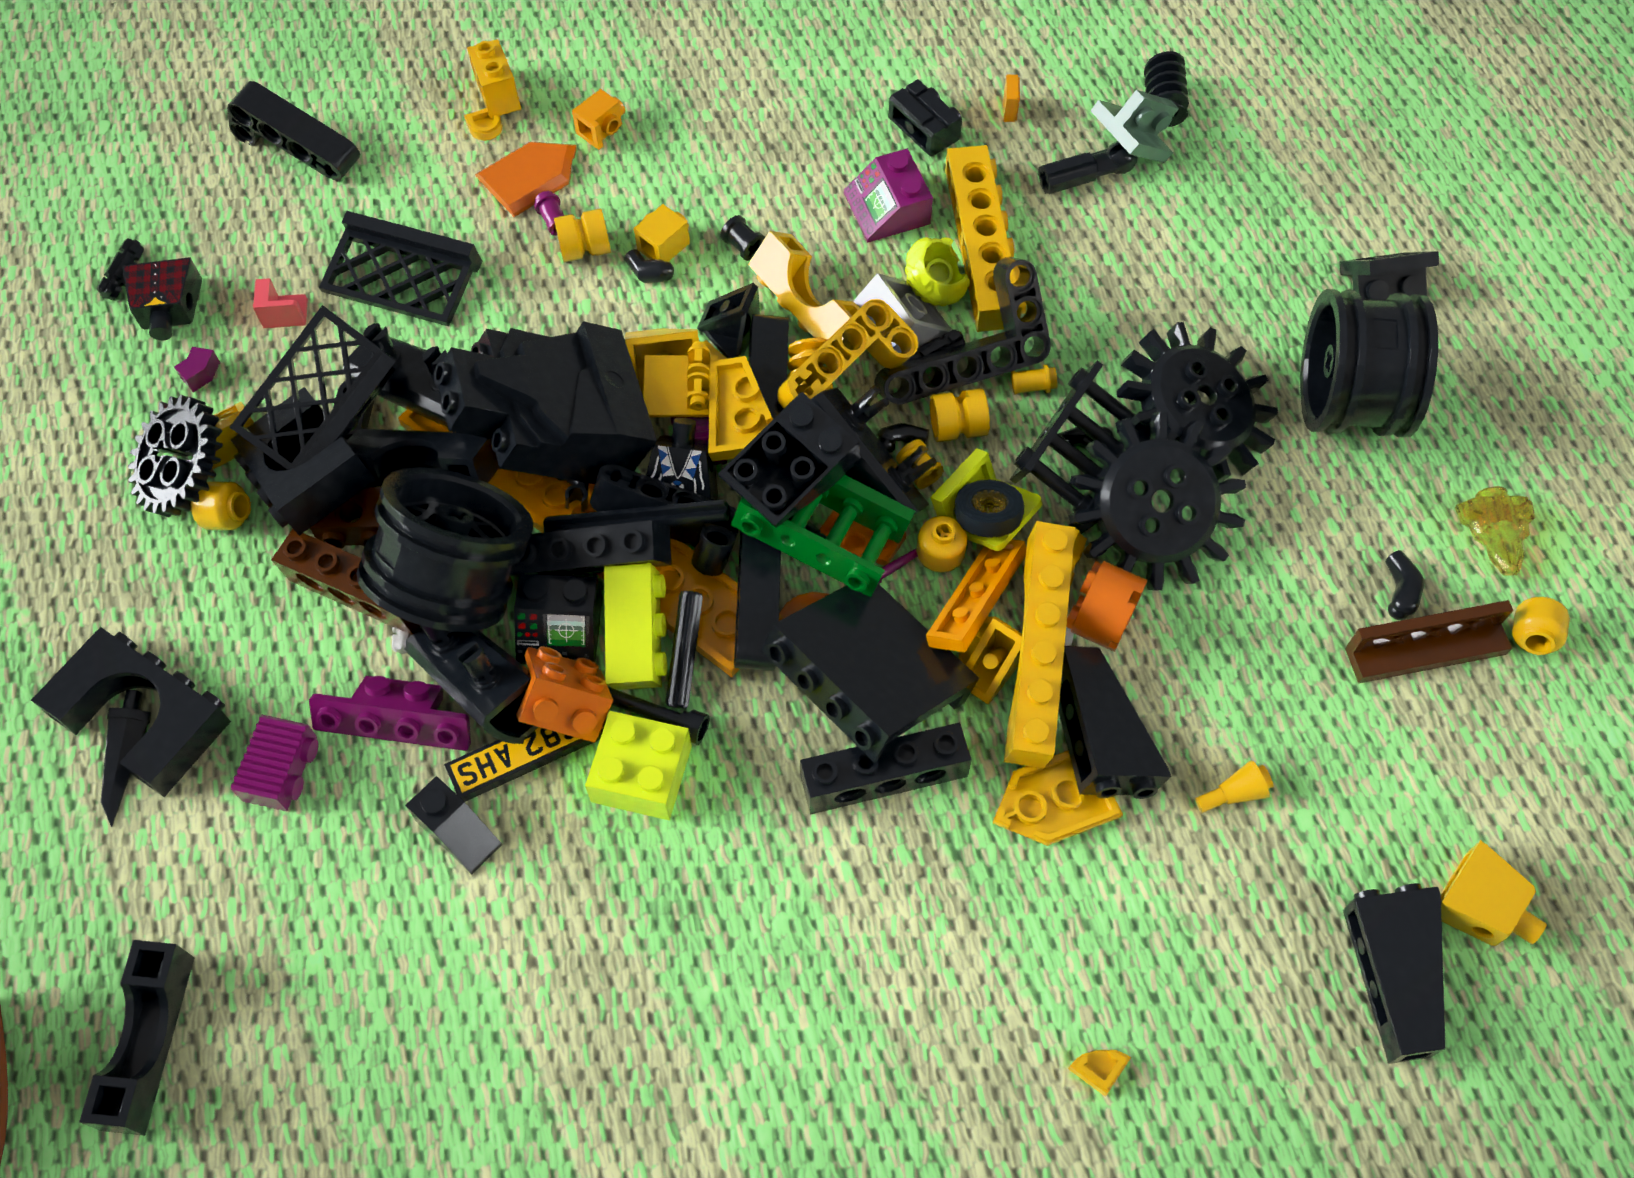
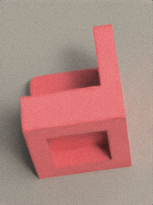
M270 278L256 279L253 309L263 328L306 325L308 299L305 294L278 296Z

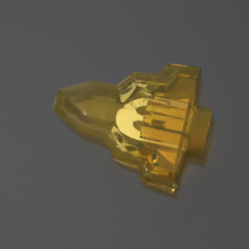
M1494 486L1479 491L1475 498L1457 504L1455 510L1460 523L1469 527L1475 541L1486 546L1489 560L1503 576L1517 575L1520 572L1525 556L1522 542L1530 535L1529 523L1535 519L1533 502L1528 500V497L1509 496L1506 488Z

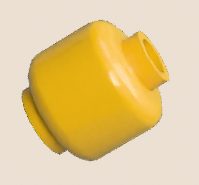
M207 482L209 491L200 490L198 492L199 501L197 503L191 501V512L194 520L200 527L206 530H236L242 526L251 511V502L248 495L235 482Z
M936 516L925 521L919 529L916 551L918 559L924 567L940 573L949 572L959 567L965 558L968 540L966 530L960 526L956 519L948 516Z
M1532 597L1524 600L1517 606L1512 627L1514 642L1520 648L1535 655H1545L1558 651L1565 645L1568 637L1570 622L1568 610L1562 603L1553 598Z

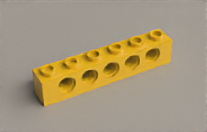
M987 145L948 148L945 174L965 274L970 278L968 290L977 332L1003 330L1004 326L993 271L999 260L1005 257H1014V242L1012 237L1007 238L1008 215L1007 211H1001L1000 207L1003 195L1001 185H996L995 183L997 178L995 158L990 159ZM1015 266L1010 272L1012 284L1019 278L1020 270L1018 266ZM1025 301L1018 306L1017 316L1019 319L1021 314L1026 313Z

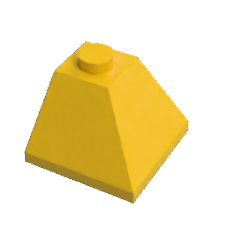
M659 328L625 333V342L642 395L645 355H688V349L692 347L694 342L699 341L698 329Z

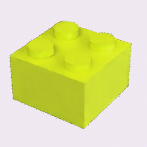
M609 710L585 784L590 801L670 821L692 747L689 729Z

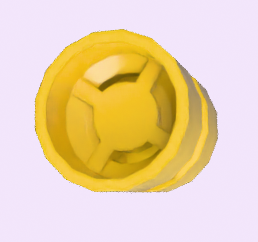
M601 208L583 212L581 219H577L573 214L554 217L563 262L582 259L585 251H588L592 256L611 253Z
M982 388L963 390L959 397H955L952 392L932 394L930 396V419L935 441L957 440L960 433H964L967 438L987 436L989 434V408L986 394Z

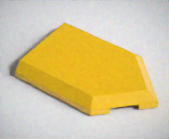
M1067 750L1054 755L1044 769L1025 766L1014 770L994 817L993 824L1048 846L1121 818L1123 813L1115 797L1099 798L1097 795L1079 794L1069 751Z

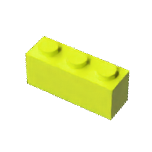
M651 563L604 566L605 682L616 690L662 687V676L667 675V656L665 652H661V637L666 636L667 622L665 614L661 613L660 598H665L666 582L664 575L660 574Z

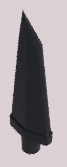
M126 690L123 707L109 708L107 715L108 725L100 803L111 827L113 826L131 774L119 762L144 736L152 715L151 712L140 710L143 693L138 690Z

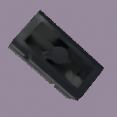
M917 79L907 85L905 89L902 88L892 94L889 98L888 118L929 156L936 155L944 150L945 147L947 148L959 140L962 125L961 115L955 107L949 108L940 99L938 92L934 88H928Z

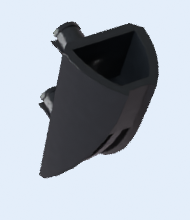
M379 323L369 325L364 330L363 335L402 363L378 396L448 427L445 414L441 411L439 387L434 381L435 368L440 361H443L447 351L444 350L441 354L438 346L425 350L390 337L386 326L382 330ZM359 345L349 356L350 369L365 367L374 353L365 346ZM352 373V380L354 381L360 373Z
M873 385L868 392L852 405L838 387L822 391L814 396L811 400L859 441L861 459L845 474L846 476L915 510V514L929 505L913 482L937 464L935 457L918 466L917 462L928 451L925 446L920 445L915 452L898 465L866 424L880 410L889 405L888 398H884L870 406V403L881 391L877 386Z
M420 625L421 628L406 639L404 650L494 738L507 743L523 744L527 736L537 728H540L519 722L516 715L531 680L529 670L479 630L453 632Z

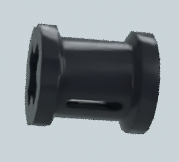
M735 215L730 218L720 233L721 239L725 243H731L740 251V256L746 261L752 259L765 239L762 233H755L748 227L745 218L741 215Z

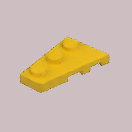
M746 356L710 361L708 453L712 462L734 459L773 420Z

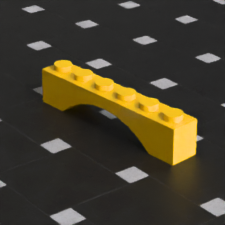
M1036 521L1027 539L1024 566L1025 599L1023 630L1017 678L1007 727L1004 762L1044 769L1054 757L1076 527Z

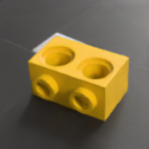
M499 40L482 41L477 45L467 47L475 80L488 110L489 117L493 118L495 114L504 115L522 110L515 80Z

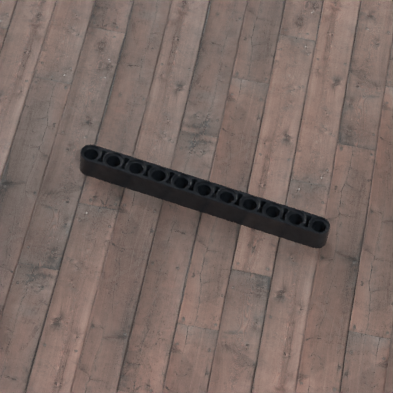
M752 314L748 362L774 419L784 409L778 402L777 393L781 384L787 379L789 318ZM741 530L734 668L775 671L776 665L761 650L773 624L779 621L781 551L755 537L744 534Z

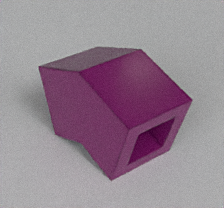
M192 347L187 359L174 366L182 381L194 393L213 380L220 361L214 350Z

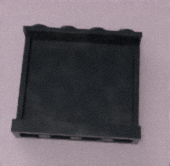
M879 584L871 597L854 591L846 585L774 623L761 650L873 762L879 759L889 742L949 704L953 709L963 705L979 680V677L950 650L929 647L926 638L929 630Z

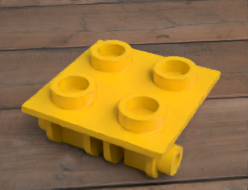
M694 342L692 347L688 349V355H645L643 398L649 417H709L710 361L718 360V355H710V350L704 342Z

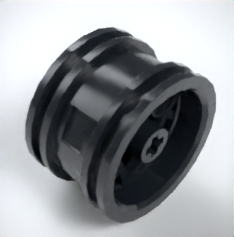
M1326 289L1321 292L1313 306L1308 321L1301 359V407L1307 429L1311 432H1322L1326 429L1329 433H1342L1348 426H1367L1372 428L1373 432L1378 436H1391L1394 434L1397 437H1411L1419 429L1431 401L1438 362L1437 317L1429 297L1423 294L1408 296L1404 293H1394L1386 300L1362 299L1360 294L1354 290H1345L1340 293L1335 289Z
M418 467L405 468L388 475L383 481L375 508L376 520L379 523L377 534L366 541L356 573L361 589L373 602L391 614L425 627L453 632H472L487 629L497 624L504 617L507 602L512 594L513 581L511 576H509L512 565L518 563L525 555L527 543L533 531L534 522L530 513L519 501L503 490L458 472Z

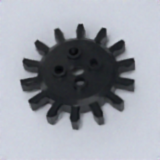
M1177 322L1166 333L1171 349L1155 329L1151 330L1139 344L1152 361L1136 350H1133L1121 364L1122 367L1140 377L1142 382L1127 380L1117 390V397L1141 402L1143 411H1140L1131 419L1136 430L1150 426L1152 413L1167 412L1169 420L1168 439L1179 442L1186 425L1191 421L1198 420L1204 423L1201 436L1196 441L1193 449L1204 457L1212 448L1228 444L1232 449L1228 459L1242 476L1259 464L1245 445L1262 454L1274 445L1275 442L1273 437L1254 426L1255 422L1266 424L1278 415V407L1256 404L1253 394L1269 381L1266 374L1245 379L1236 366L1242 362L1247 350L1240 346L1231 351L1226 357L1214 351L1217 330L1211 327L1199 337L1197 345H1191L1184 322ZM1197 391H1201L1207 395L1210 401V405L1205 404L1201 401L1200 395ZM1227 459L1213 467L1219 483L1231 475Z
M1167 412L1152 413L1150 422L1151 438L1143 442L1140 441L1136 428L1130 418L1116 422L1117 433L1124 444V449L1115 455L1106 444L1098 440L1091 441L1086 446V449L1093 458L1104 465V469L1098 479L1088 474L1071 476L1069 483L1080 490H1090L1095 493L1094 508L1079 509L1068 515L1070 523L1084 525L1096 520L1102 532L1098 539L1090 542L1083 551L1084 555L1087 558H1096L1103 555L1108 548L1113 546L1121 553V557L1115 565L1117 567L1132 572L1136 561L1146 562L1148 590L1163 589L1164 564L1169 562H1175L1179 576L1185 584H1194L1200 581L1197 569L1190 555L1201 549L1208 558L1214 561H1225L1229 554L1210 537L1216 524L1225 528L1244 527L1245 519L1235 513L1220 511L1221 495L1235 494L1246 488L1245 480L1232 478L1219 483L1213 471V467L1224 461L1232 452V449L1228 444L1212 448L1204 457L1194 450V445L1201 436L1204 423L1198 420L1191 421L1186 425L1179 442L1169 440ZM1174 469L1178 470L1181 475V479L1177 484L1173 483L1170 479V474ZM1137 481H1141L1145 486V491L1140 496L1134 491V485ZM1158 490L1166 492L1170 499L1169 507L1162 513L1156 511L1151 502L1153 494ZM1186 506L1192 511V517L1188 521L1182 517V510ZM1149 518L1156 522V529L1152 533L1148 532L1145 527L1146 521Z

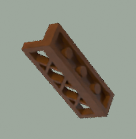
M1506 600L1359 628L1345 650L1358 683L1503 656L1512 650V646L1502 623L1514 610L1510 601Z

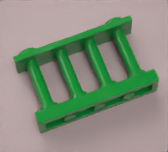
M844 475L834 486L794 514L791 521L786 520L777 528L767 521L746 500L741 498L731 526L846 584L852 590L871 597L885 571L875 565L888 539L898 544L900 543L916 511ZM819 503L839 513L826 539L805 529ZM853 521L874 531L861 557L840 547Z

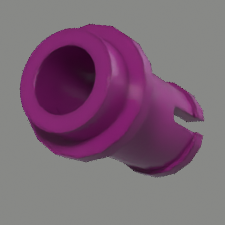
M543 191L536 196L534 208L538 214L542 215L549 233L557 236L554 217L564 216L560 208L561 201L558 195L553 194L551 191Z

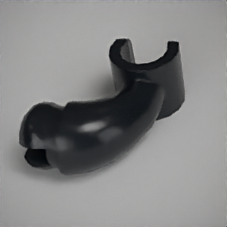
M565 480L571 484L565 491V508L569 509V504L572 501L579 500L581 501V512H586L588 509L589 483Z

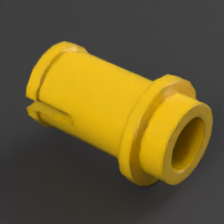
M1044 364L1041 369L1011 371L1014 395L1041 390L1050 393L1051 389H1057L1056 368H1049L1047 364Z

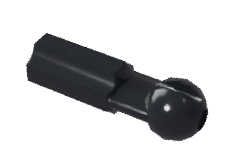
M1116 141L1109 145L1108 149L1094 153H1082L1039 166L1038 176L1040 185L1045 194H1052L1096 181L1097 177L1110 173L1125 174L1134 168L1138 156L1130 155Z

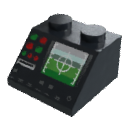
M519 574L514 606L515 652L518 662L527 664L524 656L527 648L539 649L541 646L552 648L558 651L562 657L575 661L577 658L596 661L603 600L597 576Z

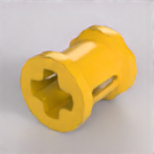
M917 439L905 445L896 456L898 464L915 452L920 445L926 447L925 443ZM927 452L917 462L918 466L931 459ZM937 462L934 467H931L914 481L918 489L928 487L942 476L944 470L941 463Z

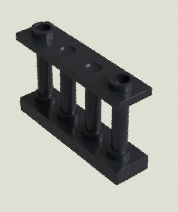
M1098 360L1087 370L1081 367L1068 383L1072 388L1034 445L1031 448L1025 447L1015 459L1013 464L1018 468L1010 478V481L1016 484L1027 474H1033L1074 506L1072 509L1074 512L1079 509L1094 508L1095 493L1091 491L1089 494L1085 493L1083 495L1039 460L1046 448L1050 446L1084 474L1098 479L1104 466L1100 467L1057 432L1067 419L1094 441L1098 440L1106 444L1116 455L1124 449L1122 440L1118 441L1075 406L1085 393L1119 421L1126 418L1131 420L1136 415L1093 381L1103 366ZM1150 426L1136 430L1141 442L1150 440ZM1095 520L1084 525L1070 523L1068 526L1076 527L1082 534L1097 524V521Z

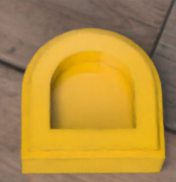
M487 108L464 115L471 135L478 140L494 139L502 131L500 115L495 114L493 118H490Z

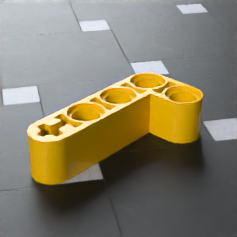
M871 299L781 384L777 393L778 402L785 408L799 395L795 389L803 381L809 385L803 393L812 399L832 384L865 350L885 368L899 367L916 353L919 344L918 338L914 331L886 302L880 299ZM866 315L874 319L876 326L868 322ZM842 338L850 341L853 350L845 347ZM891 342L896 343L900 347L901 353L894 350ZM817 361L826 364L829 374L820 370Z

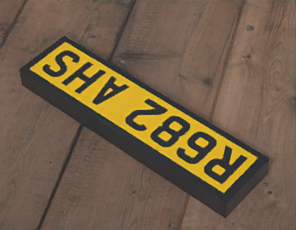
M606 720L604 721V724L601 728V731L596 741L600 740ZM537 728L524 739L523 744H512L496 740L445 763L444 766L457 795L466 802L594 742L544 728Z

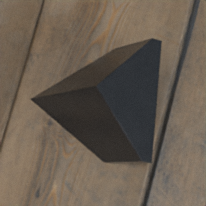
M751 283L709 301L697 329L703 332L727 359L744 356L749 345L752 314H760L758 286Z

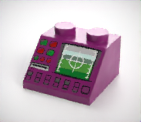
M908 148L876 157L844 189V195L867 243L931 224L933 197Z

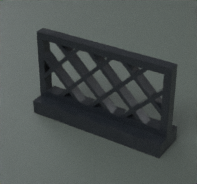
M346 211L342 220L345 231L320 283L319 289L321 292L449 327L472 272H478L483 262L474 244ZM352 241L364 244L368 250L352 259H349L347 255ZM388 251L397 254L399 260L382 268L376 257ZM372 259L377 270L358 278L354 267ZM418 260L428 261L431 268L412 277L408 265ZM404 268L409 279L390 287L385 276ZM451 268L461 270L457 280L446 285L443 284L439 274ZM350 270L354 278L353 282L342 287L333 285L337 275ZM435 276L440 288L422 296L417 284ZM381 278L386 290L373 296L366 294L363 287ZM413 287L418 298L406 304L398 303L394 295ZM445 295L448 302L443 314L429 311L426 304Z
M322 305L231 424L230 428L287 470L296 468L313 458L340 437L345 439L402 363ZM325 318L337 325L339 343L319 345L316 330ZM345 332L353 337L355 341L346 342ZM311 338L312 346L304 347V345ZM363 345L374 353L365 367L350 369L347 347ZM341 348L344 370L323 372L320 350ZM313 351L317 373L296 375L293 361L300 352ZM288 368L289 376L281 377ZM360 373L352 383L351 374ZM345 374L347 384L345 394L340 398L327 399L324 377ZM318 378L321 400L300 402L297 380ZM290 381L294 403L273 406L270 390L276 383ZM265 398L266 407L257 408ZM337 403L332 411L329 412L328 404ZM322 405L324 415L322 424L319 428L304 429L301 407ZM295 408L298 430L277 433L274 411ZM267 412L270 434L256 436L246 429L244 424L253 413ZM314 433L310 440L306 442L305 434ZM299 435L301 451L293 462L280 453L278 437ZM271 438L273 448L262 439Z

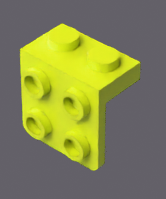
M976 448L930 497L937 516H948L956 519L954 511L955 500L959 490L965 485L978 480L1001 481L996 479L988 452ZM1011 485L1022 494L1024 502V515L1020 526L1012 533L1001 537L987 538L973 535L966 531L968 540L995 551L1004 549L1041 508L1043 504L1041 496ZM991 503L975 506V509L985 513H997L1004 510V508Z

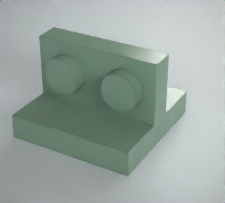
M1136 90L1123 107L1098 100L1090 110L1130 155L1164 163L1173 154L1169 147L1157 136L1170 125L1172 117L1179 109L1171 100Z

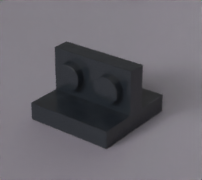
M1403 252L1339 261L1340 274L1352 275L1353 290L1358 292L1362 299L1386 300L1394 293H1404L1408 296L1413 294L1427 296L1426 267L1439 266V252Z

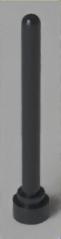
M608 687L613 698V706L654 721L688 728L691 743L699 745L702 742L709 726L710 716L694 709L690 712L683 711L679 713Z

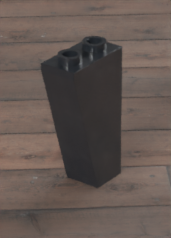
M1064 646L1058 712L1079 794L1097 795L1099 798L1133 795L1136 799L1154 796L1158 789L1171 777L1169 768L1102 651L1098 647Z
M1413 883L1396 888L1395 893L1380 894L1378 889L1356 893L1354 899L1343 909V913L1387 1062L1392 1064L1431 1058L1445 1050L1442 919L1439 888L1422 889L1421 884Z

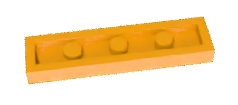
M1011 540L1000 551H995L985 546L982 548L927 632L926 638L929 647L966 652L1025 558V541Z

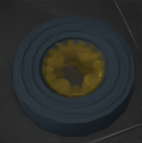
M978 480L965 485L959 490L955 500L954 511L960 526L973 535L987 538L1001 537L1012 533L1020 526L1024 515V502L1022 494L1015 487L1005 482Z

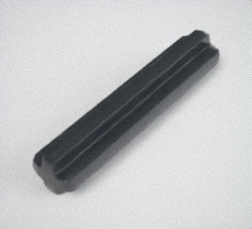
M681 591L679 595L665 703L669 707L687 708L689 705L703 600L702 594L695 591Z

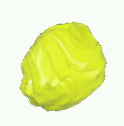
M929 237L919 239L912 245L906 256V283L912 288L915 295L921 297L923 302L931 303L933 306L940 305L944 307L958 302L970 286L968 275L959 272L957 264L959 258L952 248L953 240L947 237L941 239H931Z

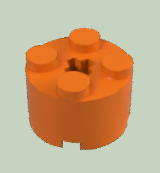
M1095 561L1080 589V592L1086 594V597L1080 595L1067 618L1066 627L1072 629V633L1115 652L1148 580L1106 561L1102 563Z

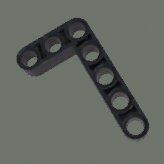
M1005 257L995 265L993 278L1005 332L911 359L896 368H883L878 372L874 380L875 386L881 390L878 394L883 398H888L892 403L905 404L1045 360L1049 355L1051 343L1035 267L1029 261L1014 257ZM1015 266H1018L1020 275L1018 280L1012 284L1010 272ZM1025 301L1027 305V311L1025 315L1019 319L1017 316L1018 306ZM1033 337V348L1030 352L1025 353V342L1028 338ZM999 346L1001 349L1000 358L997 362L992 363L991 353ZM966 356L968 359L967 368L962 373H958L957 364L961 358ZM933 367L935 372L933 379L924 384V372L927 368ZM900 377L901 386L899 390L890 394L889 384L891 380Z

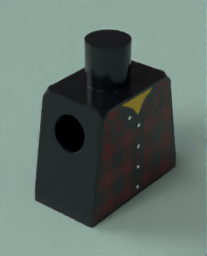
M191 257L123 265V275L130 311L141 329H149V335L153 339L168 340L172 337V326L186 325L193 322L202 277Z

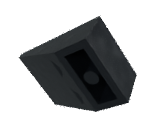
M801 392L718 475L777 528L834 486L861 459L859 441Z

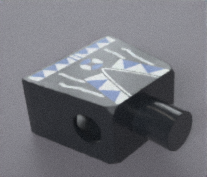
M689 418L674 419L673 436H660L652 448L646 476L717 500L718 489L715 461L712 462L708 453L709 441L695 439V420Z

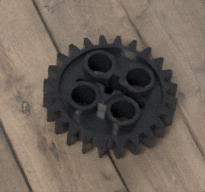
M179 395L178 398L171 396L169 397L168 404L164 402L159 403V413L150 411L151 422L149 424L142 422L141 425L144 433L142 436H135V440L139 443L138 448L130 451V454L135 456V461L128 465L129 469L134 470V474L129 478L128 482L136 484L131 494L138 496L136 503L144 506L145 511L165 517H170L171 515L180 516L182 510L191 511V501L196 503L199 501L198 492L200 490L209 491L207 479L208 477H216L212 467L213 464L221 462V459L216 457L215 454L217 450L223 447V443L216 441V438L222 433V429L215 427L219 417L212 415L214 409L206 406V402L184 395ZM159 452H163L181 457L192 456L193 458L191 460H183L168 455H162L160 457L157 456V454Z

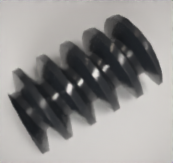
M1173 51L1161 52L1150 58L1145 65V92L1169 99L1179 108L1168 126L1172 127L1182 123L1188 117L1187 108L1189 100L1185 60L1180 53Z

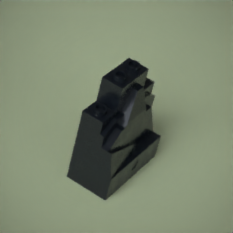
M585 321L582 322L576 333L553 337L510 328L508 333L486 328L479 341L473 344L471 351L451 347L443 361H440L435 368L434 381L439 387L441 411L445 414L448 430L450 432L492 439L491 445L496 453L499 469L595 484L599 469L604 465H617L635 471L657 442L622 330Z

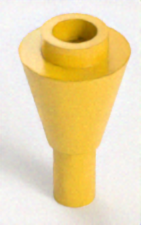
M1250 760L1218 786L1219 788L1196 797L1195 801L1201 813H1204L1225 803L1234 804L1270 798L1269 789L1274 785L1266 767L1263 764L1257 766L1254 761Z

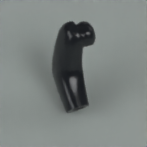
M1398 550L1390 554L1385 561L1396 585L1392 601L1388 605V613L1396 620H1405L1408 615H1413L1418 610L1424 589V578L1402 550Z

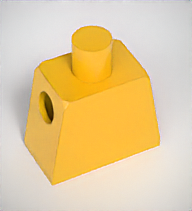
M1481 840L1465 854L1441 893L1442 922L1491 946H1497L1508 938L1512 932L1533 945L1547 926V923L1526 910L1536 893L1534 885Z

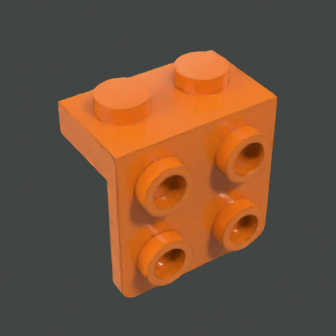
M541 646L539 649L528 647L524 656L531 680L516 714L518 721L595 743L613 703L612 695L599 666L586 658H577L575 661L562 657L558 651L549 647Z

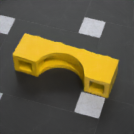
M769 231L748 265L757 274V280L763 286L771 289L778 297L777 302L779 305L790 311L798 319L797 324L802 330L811 334L814 338L829 339L860 307L853 301L831 300L827 304L822 305L813 295L809 284V266L812 256L792 234ZM866 315L868 322L875 326L873 321ZM842 338L845 347L853 350L850 341Z

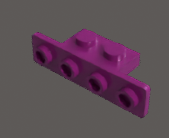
M365 676L352 698L315 693L309 699L312 728L317 731L467 751L471 745L469 715L438 710L443 701V688L440 685L426 684L422 681L411 682L389 679L384 676Z

